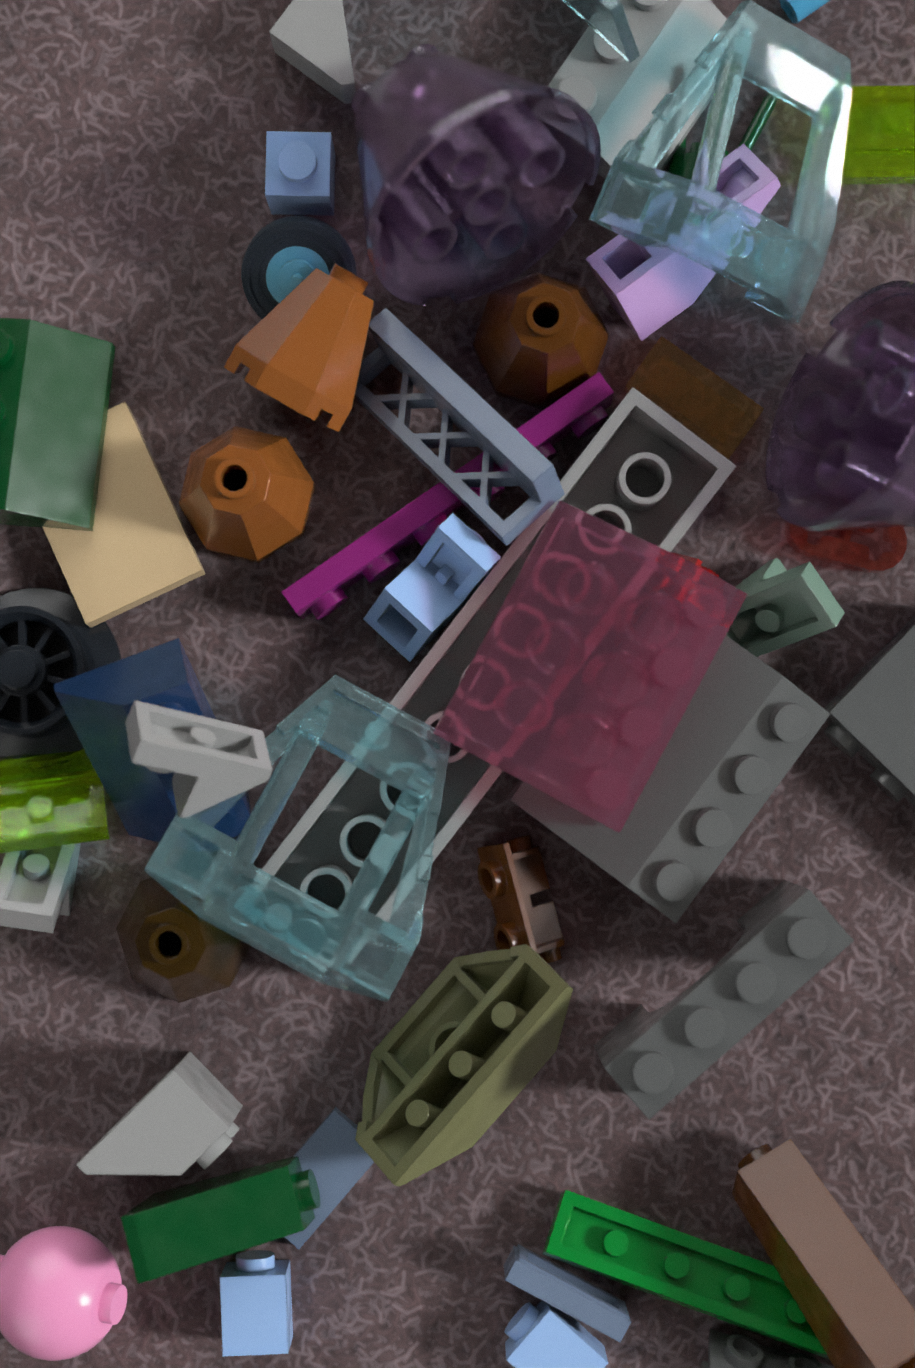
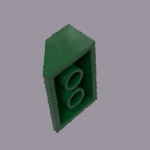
M0 318L1 525L93 531L116 349L113 343L31 319Z

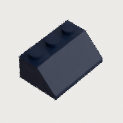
M179 638L54 684V691L129 835L196 852L256 829L248 791L242 792L190 817L179 818L172 785L175 772L158 773L144 765L131 762L125 722L134 700L216 719Z

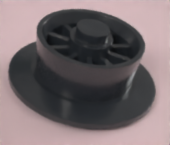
M27 588L8 592L0 596V758L22 764H46L66 759L82 751L84 747L54 691V684L122 659L116 638L107 623L104 621L90 628L85 624L74 597L65 592L46 588Z

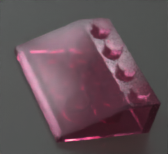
M560 500L547 520L435 727L433 734L598 824L620 833L748 594L692 562Z

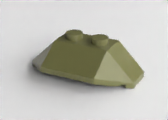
M527 944L512 946L511 949L493 950L454 957L372 1051L363 1094L362 1122H358L355 1140L393 1185L401 1187L472 1148L557 1051L573 988Z

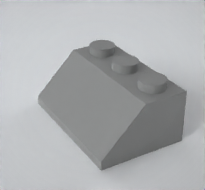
M606 0L532 108L537 134L561 152L642 201L720 88L728 61L732 58L739 60L747 48V41L711 0Z

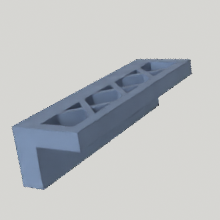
M384 308L370 321L369 330L378 348L362 361L355 398L507 546L565 494L553 464L387 308ZM392 364L402 374L401 393L374 395L366 385ZM413 385H414L421 393H413ZM438 408L442 412L441 432L414 434L409 429L411 409ZM399 409L398 418L390 410ZM453 423H454L462 432H452V431H453ZM478 446L483 451L482 472L454 473L449 468L451 447ZM429 448H439L438 456ZM494 463L503 471L493 472ZM519 486L530 498L503 521L490 508L492 487ZM480 487V497L471 488Z

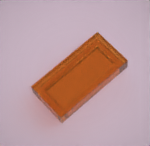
M663 336L659 338L623 389L628 394L632 387H634L727 459L730 458L764 410L762 406Z

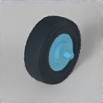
M288 216L267 224L250 242L242 262V287L250 306L263 319L316 268L329 275L334 264H337L356 275V263L348 243L332 226L308 216Z

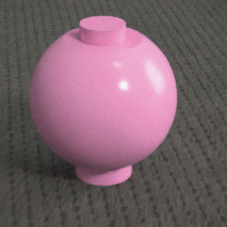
M69 1226L46 1227L27 1234L18 1240L5 1255L0 1254V1332L18 1351L40 1360L60 1361L70 1359L96 1346L106 1336L112 1325L118 1324L122 1319L127 1304V1289L125 1285H122L119 1267L110 1250L90 1233Z

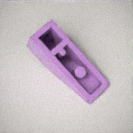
M744 143L586 258L610 304L641 341L696 301L781 185L778 178Z

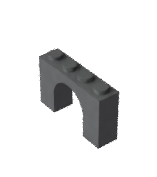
M914 615L824 708L830 713L826 720L830 725L824 730V733L847 756L852 758L859 752L876 769L869 777L888 797L895 802H899L905 797L915 807Z
M783 880L737 920L745 932L733 948L703 977L678 997L655 1011L648 1012L641 1004L594 1045L604 1069L648 1120L854 941L809 889Z

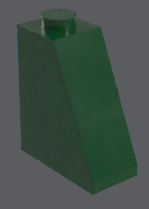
M298 1156L154 1193L121 1217L137 1284L303 1231L315 1219L313 1209L320 1207V1193L313 1171L311 1169L302 1171Z

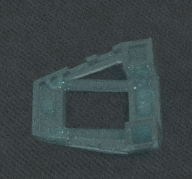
M747 0L739 4L694 59L695 67L673 93L666 94L651 112L654 117L637 138L628 140L614 157L590 220L641 246L667 247L747 288L744 299L790 322L799 324L824 265L836 223L852 93L851 63L848 57L755 2ZM743 78L812 117V125L788 228L716 191ZM715 81L692 179L655 169Z
M334 675L277 724L276 729L265 738L271 766L281 755L282 757L238 838L235 840L213 827L247 791L190 817L179 818L177 813L148 861L145 872L201 919L313 980L387 1002L421 938L424 919L422 915L427 883L430 880L433 861L432 851L437 819L441 809L452 737L345 679ZM317 746L402 791L338 911L253 865ZM413 828L389 922L368 912V909Z

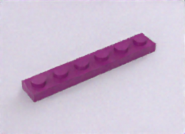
M598 372L516 430L550 461L557 454L553 445L572 432L575 433L578 439H581L608 420L609 415L605 409L611 406L614 392L601 373ZM483 452L454 473L482 472ZM494 463L493 472L503 471ZM439 482L282 591V594L301 619L313 613L315 618L319 620L335 611L348 600L344 590L364 576L369 583H373L387 575L401 562L396 554L416 540L421 547H424L438 526L452 513L455 514L464 508L465 505L444 484ZM480 487L471 488L480 497ZM492 487L491 502L504 492V487Z

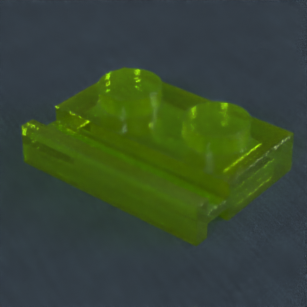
M915 85L834 86L830 93L831 156H833L831 184L915 183Z
M85 750L0 761V853L109 839L105 788Z

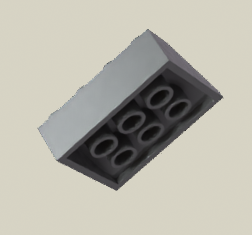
M660 591L507 798L658 911L677 923L822 727L830 713L783 675L670 595Z

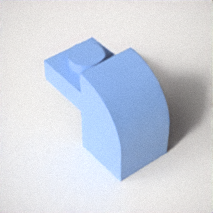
M452 513L438 526L416 559L384 588L363 620L410 662L463 608L501 556L486 544L479 533L470 529Z

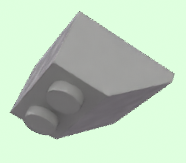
M189 1052L77 1163V1166L85 1174L182 1175L195 1161L203 1169H206L232 1143L233 1140L231 1138L239 1131L240 1128L233 1121L243 1105Z

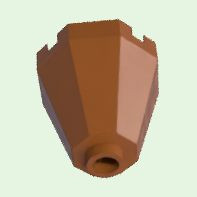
M334 264L329 275L316 268L235 345L224 368L233 374L241 373L244 366L250 368L244 379L245 382L314 421L317 416H321L323 411L332 414L327 427L339 432L353 408L374 305L373 300L363 295L369 283L337 264Z
M234 426L190 454L179 506L208 551L260 563L273 555L278 549L286 544L289 545L304 535L315 483L286 437ZM247 477V483L241 490L231 491L234 484H241L243 478Z

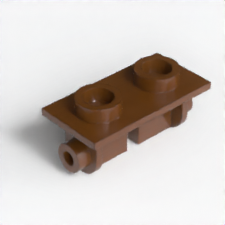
M525 835L505 841L506 843L478 847L477 850L481 861L477 871L478 880L482 891L491 899L497 922L494 928V940L497 950L511 949L512 946L527 944L547 963L562 959L560 947L565 945V941L562 936L554 902L547 901L532 906L530 899L531 894L550 889L539 845L533 846L530 835Z

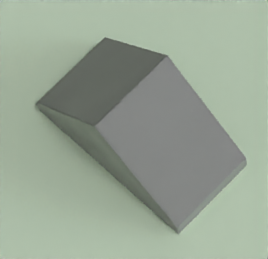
M293 0L269 31L274 52L344 104L357 102L342 0Z

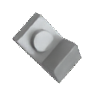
M134 700L125 722L131 762L144 765L158 773L175 772L172 785L179 818L190 817L268 781L272 773V766L263 730Z
M20 813L0 869V926L53 933L58 916L70 915L83 821Z

